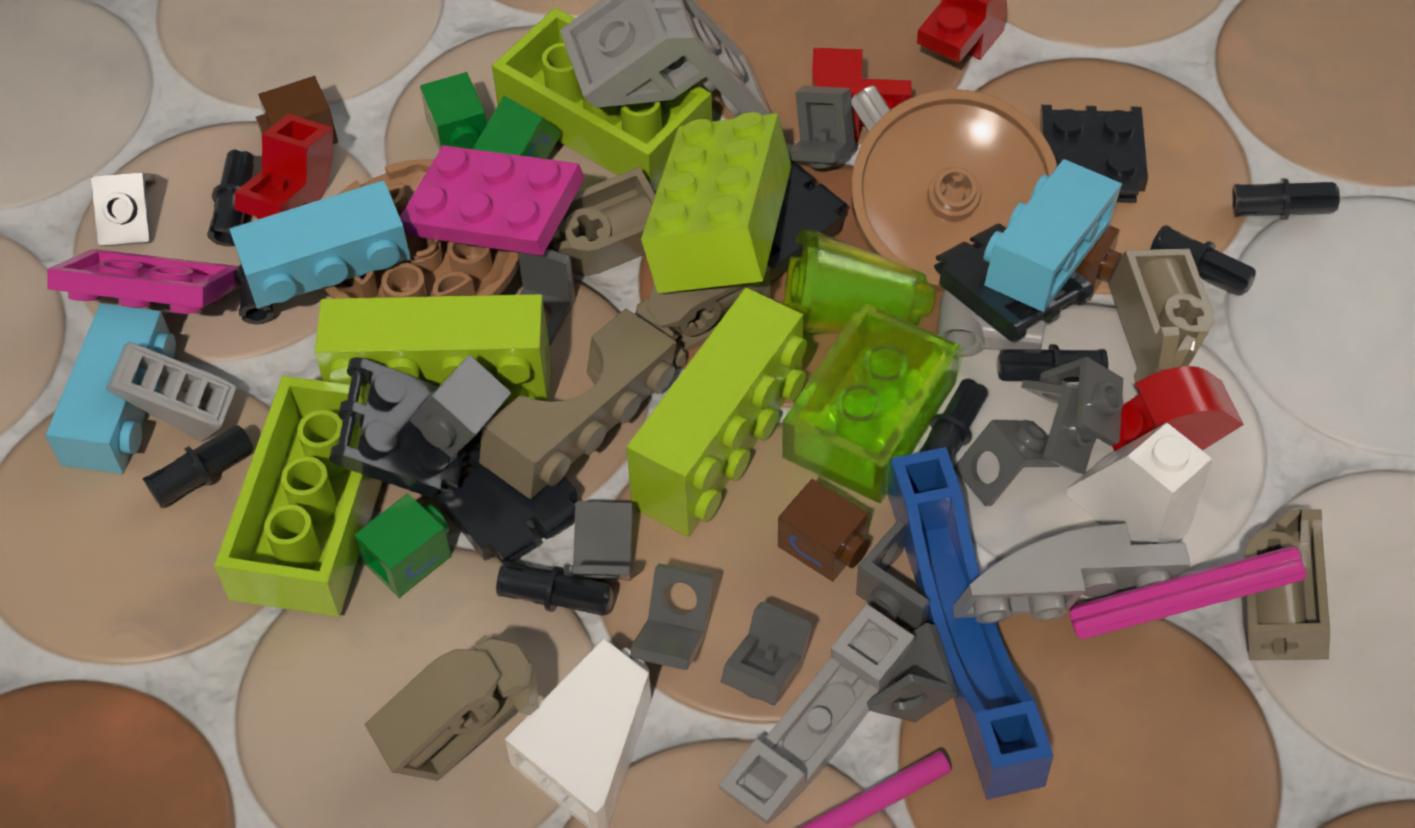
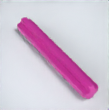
M1290 546L1077 604L1070 608V619L1078 638L1086 639L1299 582L1306 578V569L1298 548Z

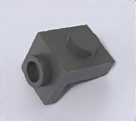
M803 86L796 92L800 141L789 149L790 160L807 162L808 166L813 168L831 167L837 164L838 160L855 146L850 88Z
M760 602L754 609L748 635L724 665L720 683L737 689L751 698L760 699L775 706L802 668L812 623L766 602Z

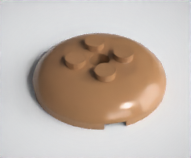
M434 159L409 160L384 166L385 174L363 184L356 180L339 194L384 180L400 217ZM405 235L410 260L394 264L387 269L372 271L345 280L334 286H326L324 289L332 299L501 295L510 284L518 269V252Z

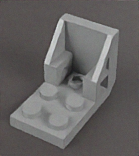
M601 0L560 30L582 94L595 108L673 100L701 80L710 92L715 89L721 92L725 105L735 117L749 112H757L761 115L771 114L745 53L695 0Z

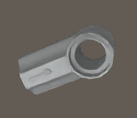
M946 290L943 292L940 300L936 345L944 353L956 357L976 355L982 348L996 350L1041 349L1045 321L1041 319L1026 328V333L1023 337L1012 342Z

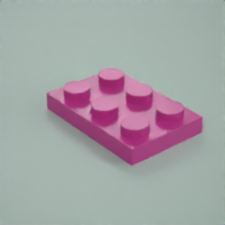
M442 145L402 212L400 219L405 235L543 256L585 178L579 163Z
M99 249L88 250L47 269V290L68 292V298L71 300L96 301L101 299V296L119 298V304L126 307H147L152 305V302L170 304L172 312L183 314L202 312L205 306L212 302L221 301L224 295L240 287V284L235 277L238 267L235 265Z

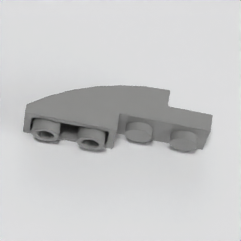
M1127 523L1093 526L1068 531L1037 541L991 566L963 592L952 607L954 618L975 617L977 622L985 624L1000 622L1013 615H1032V619L1036 621L1054 620L1066 615L1070 607L1082 594L1088 597L1104 596L1117 589H1136L1176 578L1191 565L1186 543L1131 545Z

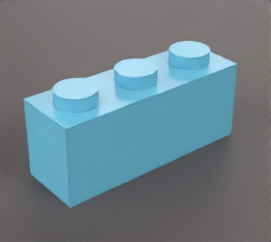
M1063 159L1050 176L1043 174L1039 178L1030 201L1027 204L1020 202L1016 206L1010 217L1007 229L1003 233L996 231L991 237L983 260L989 263L984 286L1044 312L1111 224L1122 183Z
M384 180L230 228L257 309L273 303L285 302L292 297L326 286H334L345 280L372 271L387 269L394 264L411 259L403 224Z
M99 304L45 435L61 466L124 474L131 454L137 453L141 445L142 424L147 412L107 391L106 387L121 351L128 342L174 358L176 349L175 337L173 334H170L161 311ZM138 366L132 383L141 385L146 373L144 368ZM160 377L154 389V391L157 393H159Z

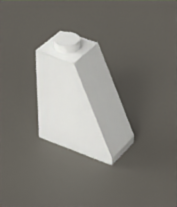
M1165 423L1105 456L1068 487L1066 495L1102 525L1127 523L1131 545L1177 543L1189 532L1212 458L1170 424Z
M603 639L539 704L538 709L531 715H528L505 738L511 766L587 828H609L652 700L649 669L645 662L630 658V649L623 648L620 651L606 639Z

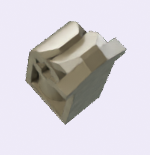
M637 167L576 193L547 247L549 250L570 256L572 273L584 276L596 275L645 255L641 237L656 194L641 168Z
M1190 249L1125 250L1108 285L1138 368L1133 376L1135 383L1152 374L1166 369L1189 366L1212 328L1215 319L1212 306Z
M767 265L763 282L657 293L653 283L650 297L637 304L635 314L676 341L672 365L675 369H679L686 365L685 353L706 341L745 287L770 298V268Z
M1296 507L1287 510L1278 520L1276 526L1272 523L1257 531L1246 544L1245 559L1295 546L1301 553L1306 569V578L1302 581L1246 595L1249 661L1329 659L1330 620L1322 532V509Z
M484 635L475 642L477 645L473 646L474 650L455 649L435 659L371 717L364 725L391 772L438 781L516 709L519 713L531 715L538 709L536 670L522 647L515 643Z

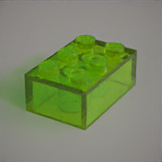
M862 302L783 419L782 458L881 504L888 493L891 458L913 453L928 429L932 417L938 413L956 384L961 345Z

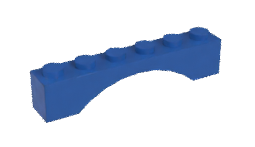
M943 447L891 458L887 495L895 520L900 519L906 523L905 551L919 594L929 600L927 618L930 624L937 627L959 693L954 697V702L986 800L1045 787L1054 755L1035 700L1027 691L1014 669L996 623H979L975 617L954 618L953 605L967 587L980 576L970 535L963 494L947 448Z

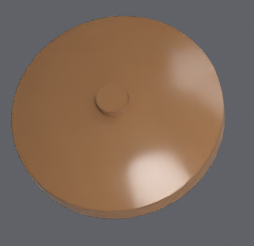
M947 89L924 93L902 102L887 112L873 126L862 142L855 160L851 182V204L854 219L865 244L887 269L909 283L925 289L944 292L946 289L939 285L941 275L934 268V265L940 262L936 260V256L964 241L972 245L974 242L970 241L971 237L997 223L1007 228L1016 206L1020 202L1027 204L1030 201L1039 178L1043 174L1050 176L1057 168V163L1050 145L1036 125L1022 112L1003 100L988 94L962 89Z

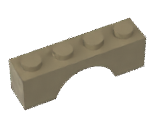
M625 308L591 338L586 373L594 386L586 393L564 401L550 402L524 396L517 397L482 427L479 463L529 499H532L546 485H556L565 476L570 465L583 453L591 454L602 443L609 430L619 422L622 424L628 422L648 396L653 392L656 394L661 393L669 385L675 373V367L672 363L676 341Z

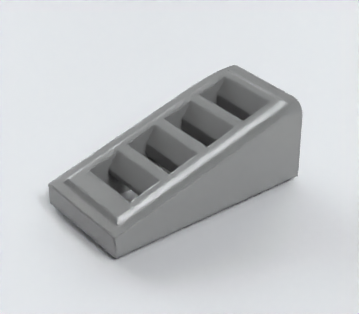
M128 342L121 351L106 390L202 442L221 428L236 386L216 375ZM138 366L146 370L140 386L132 383ZM159 377L166 381L161 394L154 391ZM180 389L187 392L183 402L176 400ZM200 401L204 402L202 410L198 408Z

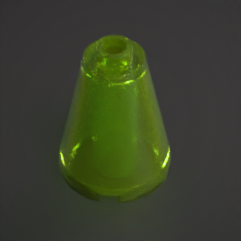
M801 229L797 234L794 243L804 244L801 258L790 256L783 305L803 314V335L916 326L922 316L930 315L934 301V287L927 284L924 273L816 230Z

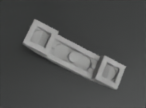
M866 604L831 646V658L766 738L762 742L757 738L718 784L719 789L767 825L772 822L808 787L855 731L869 712L867 701L884 691L914 644L915 636Z

